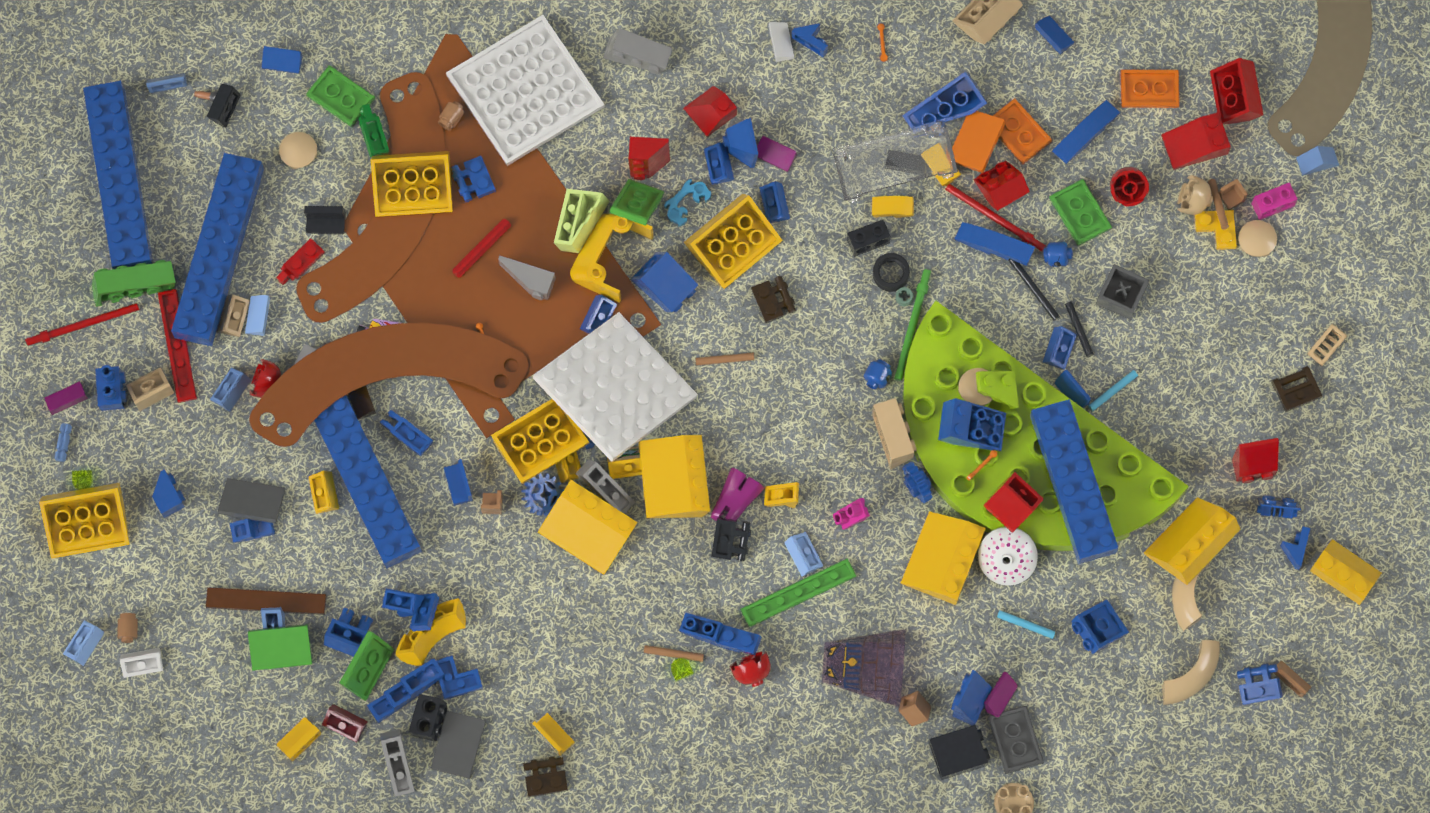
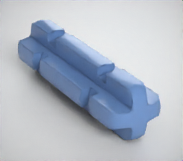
M62 423L60 425L61 433L58 436L56 447L58 451L55 452L54 457L56 461H66L67 454L65 452L68 451L69 434H71L72 429L70 424Z

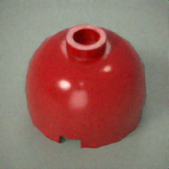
M1132 166L1123 167L1113 174L1110 181V192L1116 202L1124 206H1135L1141 203L1146 194H1148L1149 182L1145 174L1138 168Z
M265 359L260 360L262 365H257L251 383L255 387L254 390L250 389L249 392L251 396L262 398L265 392L281 377L280 368L275 363Z
M761 651L757 652L755 656L748 655L743 657L742 659L744 660L740 664H737L735 661L729 666L734 678L739 683L744 685L752 684V687H756L764 683L763 679L768 676L771 664L767 652L762 653Z

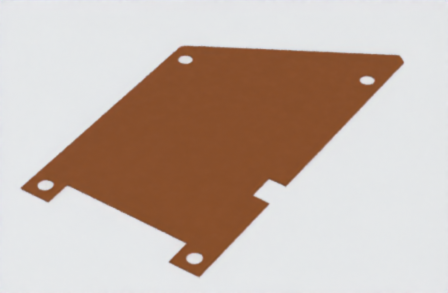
M445 34L424 75L429 78L441 113L448 102L453 103L454 101L460 103L463 106L462 110L465 112L455 128H452L451 131L444 128L445 151H449L450 168L458 165L460 171L466 170L464 162L482 156L496 192L479 199L476 192L470 194L472 200L465 202L464 198L460 196V188L457 181H454L451 170L453 211L433 213L421 241L405 264L383 285V288L407 323L451 325L478 333L480 332L476 329V324L482 323L485 335L504 342L521 351L526 356L529 367L527 374L522 380L524 381L589 334L582 331L580 327L595 296L600 294L572 281L570 271L579 253L561 251L554 244L566 188L538 148L512 164L506 165L446 76V72L473 56L457 34ZM418 84L413 95H417L421 92L422 86L420 84ZM390 136L387 142L389 153L385 155H391L392 153ZM372 171L345 220V232L352 243L359 236L357 232L359 226L368 224L375 214ZM469 177L464 179L467 186L472 185ZM503 218L508 220L511 227L461 278L456 277L452 273V269ZM605 247L597 262L606 270V278L603 283L620 290L621 293L620 303L611 300L617 304L611 318L620 312L630 323V318L633 314L640 313L644 315L646 319L645 324L640 328L634 327L644 337L659 327L661 323L609 249ZM499 256L555 273L556 279L549 299L543 298V300L533 298L500 266ZM507 359L504 362V368L508 372H515L518 369V363L514 359ZM497 375L494 378V384L498 388H504L508 385V379L504 375ZM446 379L486 439L515 420L500 398H495L462 382ZM489 408H494L499 412V418L494 423H489L484 419V412Z

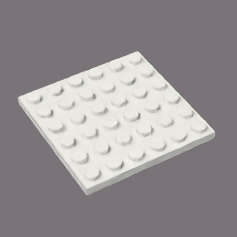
M541 15L446 72V76L507 166L605 107L544 15Z
M620 312L533 376V379L611 462L687 406L698 395Z

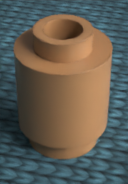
M456 101L453 103L448 102L439 116L438 124L451 131L465 113L462 110L463 106Z
M134 613L120 614L117 638L121 639L122 643H133V640L138 638V619Z

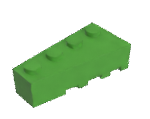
M158 260L153 264L139 263L133 267L119 266L113 270L99 269L93 274L91 286L95 306L98 307L103 306L102 302L111 300V303L120 302L119 300L125 296L133 299L142 296L143 292H147L150 295L172 290L176 282L171 261Z

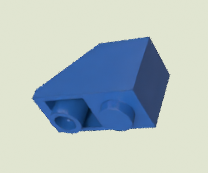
M165 469L160 472L152 496L164 518L185 507L182 502L185 498L181 490L176 491L174 487L176 481L172 473L167 474Z

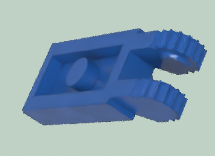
M390 410L388 415L398 423L393 427L388 421L382 419L380 424L421 457L431 446L433 440L404 417L401 418Z

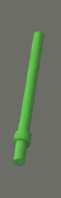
M927 269L923 270L921 281L916 288L917 296L894 377L898 381H902L924 296L929 289L928 281L931 271Z

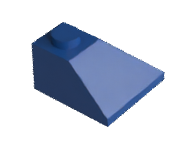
M751 118L727 128L725 136H722L723 146L727 147L730 155L748 167L754 168L758 157V150Z

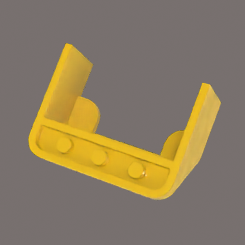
M602 214L571 268L570 275L572 281L620 303V290L603 283L606 278V270L597 262L613 231L624 234L631 230L652 240L653 227L648 224L645 226L614 214Z

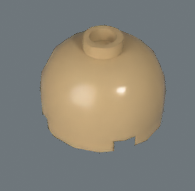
M1190 175L1187 178L1190 179L1188 184L1183 183L1177 202V204L1181 203V208H1178V211L1189 215H1197L1211 206L1213 196H1211L1210 185L1205 180Z

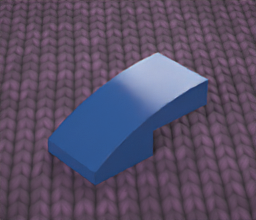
M243 519L229 523L234 543L275 534L273 523Z

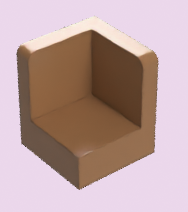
M1238 179L1223 186L1219 192L1221 200L1228 210L1245 202L1248 195Z
M497 490V493H483L482 514L502 515V490Z
M919 691L901 698L899 712L911 726L929 720L931 706Z

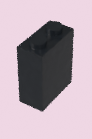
M976 725L929 739V745L941 780L988 765L990 755L987 748L983 749L981 741L984 738L981 729L977 730Z

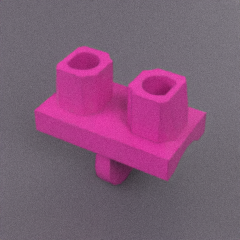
M864 498L857 499L833 514L835 524L841 525L842 530H846L870 516L868 509L865 507Z

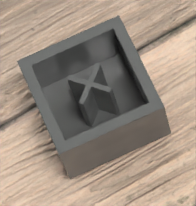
M1114 264L1100 291L1096 305L1132 320L1147 289L1149 279Z

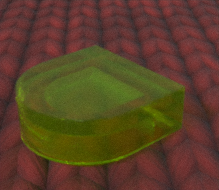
M92 470L72 471V484L77 490L91 487L93 482Z
M684 658L675 659L671 664V672L676 682L694 674L690 663Z

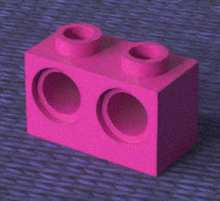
M1289 182L1254 196L1251 204L1258 219L1262 220L1295 207L1298 199Z

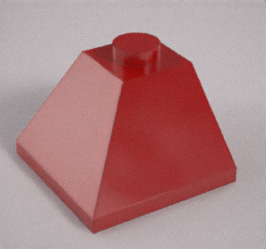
M712 86L683 108L706 137L737 115L735 104L723 91L715 86Z

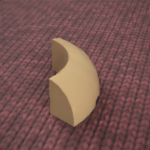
M1209 563L1188 585L1175 577L1172 588L1173 611L1183 632L1197 623L1202 617L1195 602L1194 589L1197 577L1208 567Z
M1202 640L1198 660L1193 668L1179 678L1163 682V705L1184 701L1199 692L1208 683L1214 674L1219 660L1220 643L1218 641Z

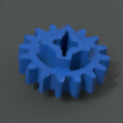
M913 462L902 467L905 475L904 483L911 492V495L914 498L917 496L923 503L933 498L930 491L931 482L923 469H918Z
M539 473L536 475V478L530 479L531 482L524 483L527 489L521 490V492L525 493V496L521 499L527 501L524 505L525 508L531 507L530 513L537 511V516H542L543 513L545 516H548L560 497V493L564 491V489H559L562 483L555 482V476L549 478L548 473H544L543 476ZM545 492V496L541 497L540 494ZM533 500H535L536 502H538L539 506H537V505L533 502Z

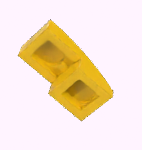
M909 196L872 197V216L875 218L893 216L895 218L914 216V198Z

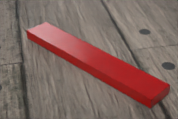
M177 289L158 292L177 402L182 403L196 400L197 395L187 341L174 338L171 332L179 306Z

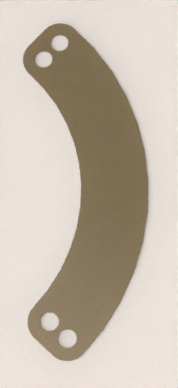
M1317 0L1318 35L1312 61L1298 88L1268 121L1270 135L1288 154L1298 157L1320 144L1342 119L1353 101L1364 76L1370 52L1372 36V8L1370 0ZM1281 120H1289L1292 124L1291 131L1288 133L1281 132L1278 129V123ZM1299 133L1304 136V145L1296 147L1291 143V137L1294 134Z

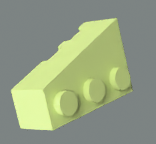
M566 190L554 239V244L561 251L580 252L610 202L607 197L599 192Z

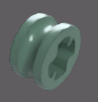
M906 287L898 289L896 292V302L904 307L910 305L913 301V292ZM902 293H906V296H910V298H907V301H903L899 295L902 296Z

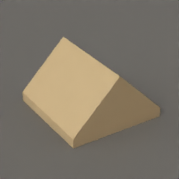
M161 367L126 385L139 411L174 394Z

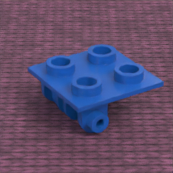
M1264 495L1263 498H1257L1260 504L1257 505V513H1260L1261 516H1271V508L1273 507L1272 517H1275L1276 508H1279L1278 517H1281L1283 508L1282 518L1292 519L1297 517V510H1301L1299 504L1294 502L1293 498L1274 500L1275 497Z

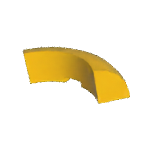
M460 599L449 600L437 605L431 630L412 631L411 629L408 634H404L401 638L395 655L407 664L422 666L428 653L438 641L454 631L466 628L465 611Z

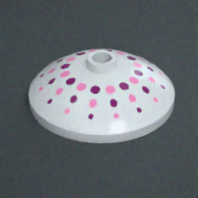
M1000 527L991 531L984 537L978 550V562L981 570L990 580L1001 585H1016L1025 581L1032 575L1037 565L1038 552L1034 541L1027 533L1018 528L1013 533L1006 527ZM1009 557L1010 562H1004L1003 558Z

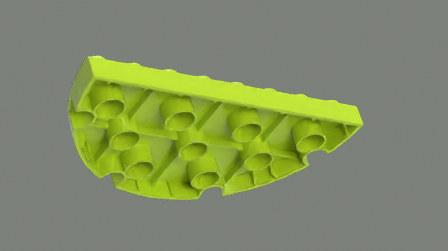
M935 300L915 333L904 374V419L908 422L910 428L908 433L909 439H913L916 446L914 455L917 461L921 460L930 476L932 486L948 505L969 522L986 528L985 532L987 533L1005 526L983 505L1004 480L1016 472L1044 498L1018 529L1027 533L1039 550L1074 551L1030 418L1031 410L1065 401L1069 398ZM983 368L988 371H1015L1019 408L1012 410L1009 405L1003 402L998 403L994 400L984 405V407L1006 413L1001 451H997L998 455L992 458L969 481L966 479L967 476L990 455L992 450L958 446L939 441L943 402L954 398L965 401L958 392L959 381L962 375L970 369ZM1070 399L1116 542L1128 538L1130 532L1146 524L1150 526L1174 507L1187 492L1189 486Z

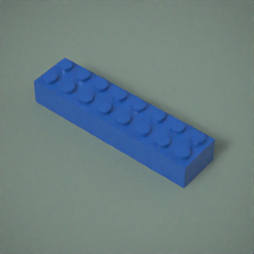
M1070 399L1031 410L1030 418L1078 564L1116 554L1118 545Z

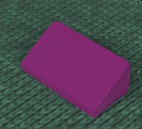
M763 135L757 146V158L786 172L789 171L797 156L795 150Z
M79 381L44 397L50 413L54 415L87 400L88 397Z
M1005 671L984 702L986 712L995 717H1000L1018 687L1012 677Z

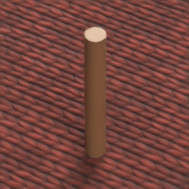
M1210 179L1208 184L1211 188L1221 229L1225 230L1229 228L1219 190L1216 180Z
M754 352L695 358L696 366L754 360Z
M648 645L644 647V653L700 662H703L704 654Z

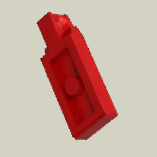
M310 238L280 268L282 272L276 277L277 280L284 285L289 279L292 281L298 279L325 251Z

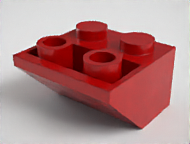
M1006 160L999 162L992 169L981 173L973 179L989 205L997 211L1030 192L1023 174Z
M1014 472L1004 480L983 506L1013 533L1044 498Z

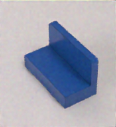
M462 459L458 460V464L444 467L454 506L473 501Z

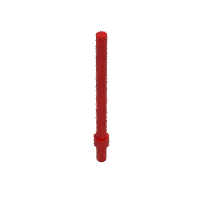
M950 183L947 185L946 191L1021 238L1022 242L1030 244L1043 252L1046 245L1035 239L1033 234L1028 231L1024 232Z
M138 303L51 331L39 332L40 334L26 338L25 341L27 346L39 342L45 343L51 341V338L140 309Z

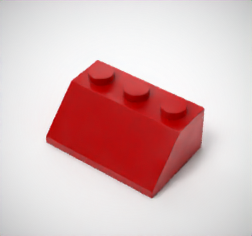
M1238 58L1210 71L1216 108L1223 125L1247 122L1264 115L1254 61Z
M630 136L628 156L630 177L639 181L651 178L669 163V138Z

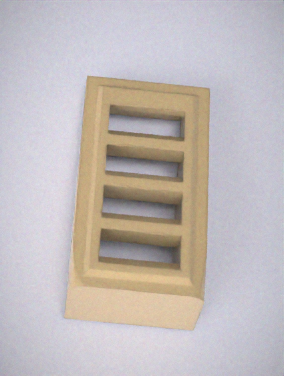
M1331 324L1307 354L1323 366L1346 339L1347 335ZM1333 332L1340 339L1338 341L1335 340L1329 333ZM1328 338L1335 345L1333 347L1330 346L1324 339ZM1321 343L1330 350L1328 353L1319 347ZM1316 349L1325 356L1323 359L1314 353Z

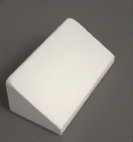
M769 22L775 61L794 59L788 24L785 22Z
M160 648L127 653L120 656L124 678L163 671Z

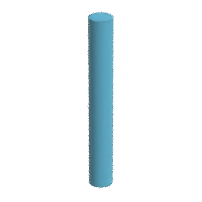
M1132 370L1089 404L1090 410L1092 412L1138 377V374Z
M999 610L997 618L1051 639L1055 635L1053 630Z

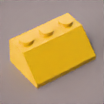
M1333 539L1310 570V572L1359 605L1382 574V572Z

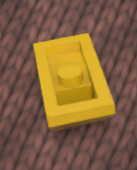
M799 483L765 486L764 505L767 507L786 505L795 508L798 503Z

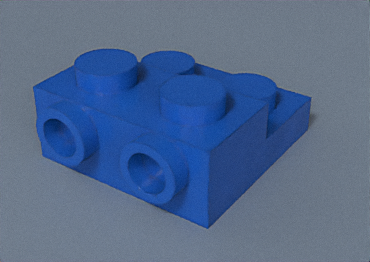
M1107 599L1078 614L1071 621L1073 623V631L1076 634H1080L1083 639L1084 648L1087 651H1091L1092 654L1108 647L1111 643L1129 633Z

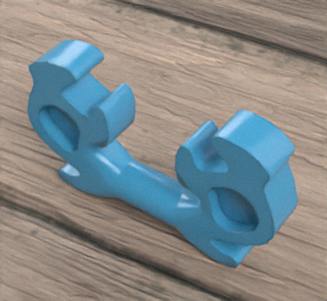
M689 179L673 198L665 202L664 209L669 207L667 212L669 221L676 223L678 226H683L687 223V218H682L683 214L688 215L687 209L683 206L677 207L678 203L687 194L693 193V200L696 203H700L699 198L705 197L706 203L710 200L711 191L708 190L705 183L696 182L691 185L692 179Z

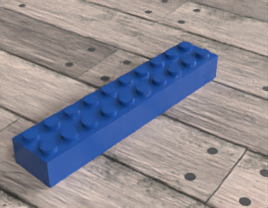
M121 80L83 87L112 268L116 269L119 266L133 267L139 263L153 264L125 88Z
M228 153L223 155L171 332L176 339L211 347L213 345L263 175L264 167L262 161Z
M345 395L325 409L314 421L387 569L422 552Z

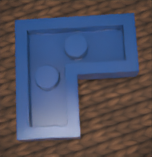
M436 593L421 594L424 595V599L415 614L397 611L399 617L412 616L410 623L412 631L431 630L439 601V596Z
M453 655L436 660L445 674L439 679L445 700L483 689L477 668L458 674Z

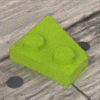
M978 371L976 373L978 393L989 396L998 403L1003 402L1009 405L1012 410L1019 408L1015 371Z

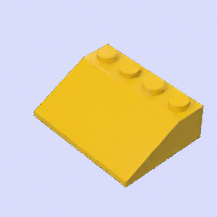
M449 151L372 156L371 171L375 217L453 211Z
M741 194L684 241V244L719 285L725 289L783 240L749 195Z
M553 399L491 435L494 444L521 484L589 444L582 430Z
M680 435L638 442L646 518L703 517L710 512L702 435Z
M570 480L537 533L604 575L638 522L573 480Z
M120 483L41 497L39 504L51 559L130 544Z
M1197 497L1146 549L1144 554L1188 585L1241 529L1235 516L1222 507Z
M929 511L900 584L956 605L986 528L966 520Z

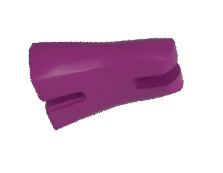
M731 468L710 518L717 521V517H721L724 511H727L728 514L725 518L737 520L765 489L764 486L751 477L747 479L746 474L738 469Z

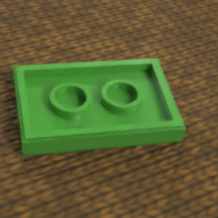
M330 65L306 93L308 98L350 127H353L358 121L359 116H361L360 108L362 105L371 104L375 99V96Z
M628 179L611 206L610 213L646 226L662 200L664 191Z
M1084 179L1049 196L1050 201L1077 246L1112 229L1111 224Z
M308 624L248 630L252 671L312 665Z
M368 631L339 684L360 699L366 701L390 659L394 648L373 632Z

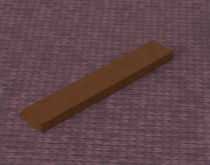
M207 587L206 608L261 611V608L281 607L284 613L325 615L327 595Z

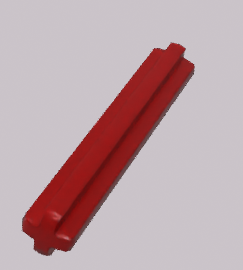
M503 218L452 269V273L456 277L461 278L511 227L510 222Z

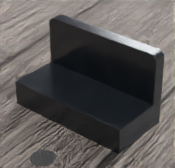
M304 206V214L307 218V234L345 233L346 212L343 206Z

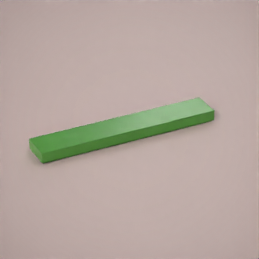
M847 558L740 610L750 628L855 578L856 574Z

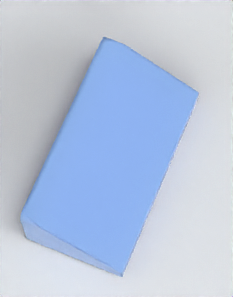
M269 295L251 296L245 334L265 336L270 304Z
M806 532L791 536L785 541V545L801 576H805L823 567Z
M84 620L63 654L84 666L104 635V631Z

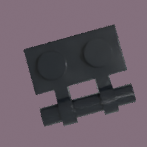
M717 517L711 557L731 560L732 553H737V560L745 561L746 554L749 551L747 544L748 537H751V523L743 521L742 528H736L737 520ZM735 536H740L739 545H734Z

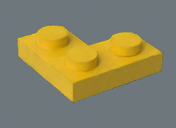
M1224 210L1229 228L1225 230L1221 229L1216 211H1203L1200 214L1194 215L1196 232H1215L1216 250L1236 249L1234 210Z

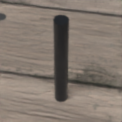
M1072 301L1068 302L1065 306L1086 357L1093 356L1094 353Z

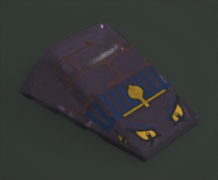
M906 629L825 642L822 682L899 708L902 692Z

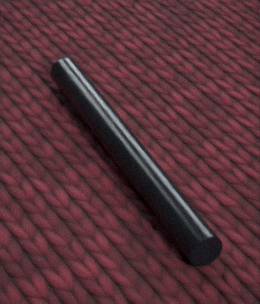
M1009 259V263L1053 321L1057 320L1060 317L1022 265Z

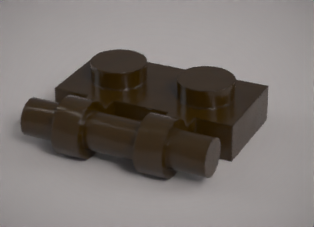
M782 276L775 278L777 285L774 287L771 286L770 281L751 287L765 324L784 317L782 312L784 308H787L789 314L796 311L795 301L793 297H790L787 290L788 285L784 282ZM780 292L783 301L778 303L775 294Z
M552 756L546 760L537 761V759H534L531 762L523 763L524 771L532 770L533 776L525 777L528 798L568 791L565 770L557 771L556 766L564 765L563 757L555 758V756ZM550 767L551 773L539 774L538 769Z

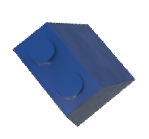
M656 252L630 279L666 312H677L682 307L684 299L686 297L689 299L696 292L695 288L698 286L668 252Z

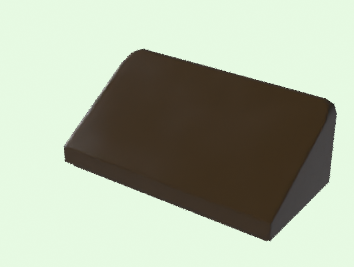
M367 386L349 393L358 420L376 414Z

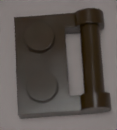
M1308 366L1281 379L1271 380L1285 412L1322 398V393ZM1304 377L1307 380L1304 383H1301L1286 390H1283L1282 386L1302 379Z

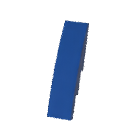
M1105 100L1079 123L1052 152L1067 164L1089 146L1091 141L1103 132L1106 126L1118 117L1120 112Z
M962 222L954 239L990 255L992 253L1006 260L1012 259L1025 266L1028 265L1035 249L1034 246L1015 238Z
M433 658L402 677L399 683L384 691V695L369 703L367 708L377 723H380L430 688L445 674Z

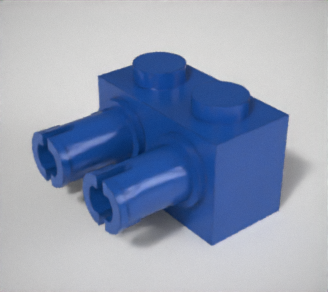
M104 365L101 368H96L99 409L101 411L125 409L124 402H127L126 390L123 391V384L126 383L125 372H122L119 366L111 367Z
M343 608L338 620L332 618L325 633L324 645L354 657L373 619L368 616L366 621V615H362L357 627L351 626L349 624L355 613L351 609L347 612L348 608Z

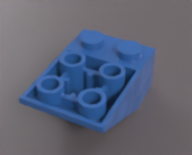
M957 398L943 402L938 440L958 446L1001 451L1006 413Z
M972 670L971 674L967 673L965 675L961 690L957 692L951 708L954 711L953 717L971 726L976 724L985 706L984 702L992 691V687L975 670Z

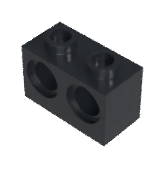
M884 219L847 233V241L854 257L890 244L891 236Z
M419 694L408 732L417 738L437 741L438 736L442 732V719L447 714V703L441 698ZM436 705L435 710L429 712L430 706ZM430 724L429 730L424 732L425 725Z

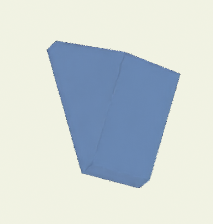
M1317 146L1296 157L1302 176L1339 166L1333 147Z
M281 607L261 608L263 629L285 627V613Z

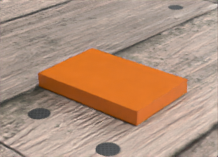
M1121 69V108H1179V70Z
M1015 98L993 115L1005 120L1006 123L999 139L1022 165L1052 142L1050 136Z
M979 111L967 115L949 154L952 162L983 173L1006 123L1005 120Z

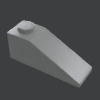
M499 256L500 266L533 298L543 300V298L549 299L556 279L555 273Z
M588 460L575 473L602 500L625 514L635 503L596 461Z
M400 729L380 733L381 744L395 797L415 792Z

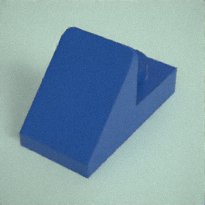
M820 24L798 27L792 30V39L824 58L828 52L827 43L820 37L815 38L820 31Z
M1302 526L1300 532L1296 531L1294 543H1297V545L1284 541L1280 545L1293 567L1297 570L1302 566L1310 528Z

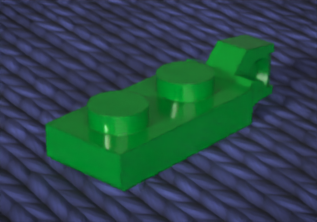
M370 104L362 105L360 108L359 124L370 158L372 156L388 154L389 148L379 116L376 113L372 114Z

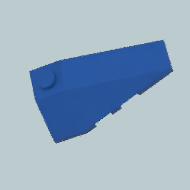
M965 71L902 116L912 131L971 115L986 105L987 102L968 71Z

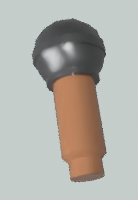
M195 91L194 96L213 102L217 91Z

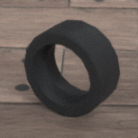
M886 253L875 261L873 279L880 289L887 292H896L908 282L910 275L909 264L901 255ZM887 262L898 263L903 270L901 279L895 283L884 281L880 276V269L883 264Z

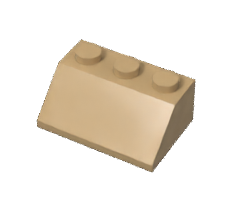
M972 0L952 21L974 41L986 44L999 29L1005 26L1012 16L1018 13L1023 4L1020 0Z
M896 398L874 404L872 411L890 469L896 468L914 458V451H916L914 440H910L908 436L910 432L908 422H904L902 418L904 414L902 404L897 403Z

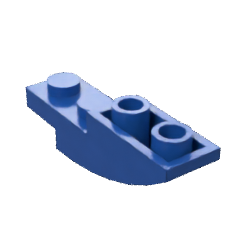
M685 613L679 632L734 652H744L754 656L762 638L758 634L726 626L721 622Z

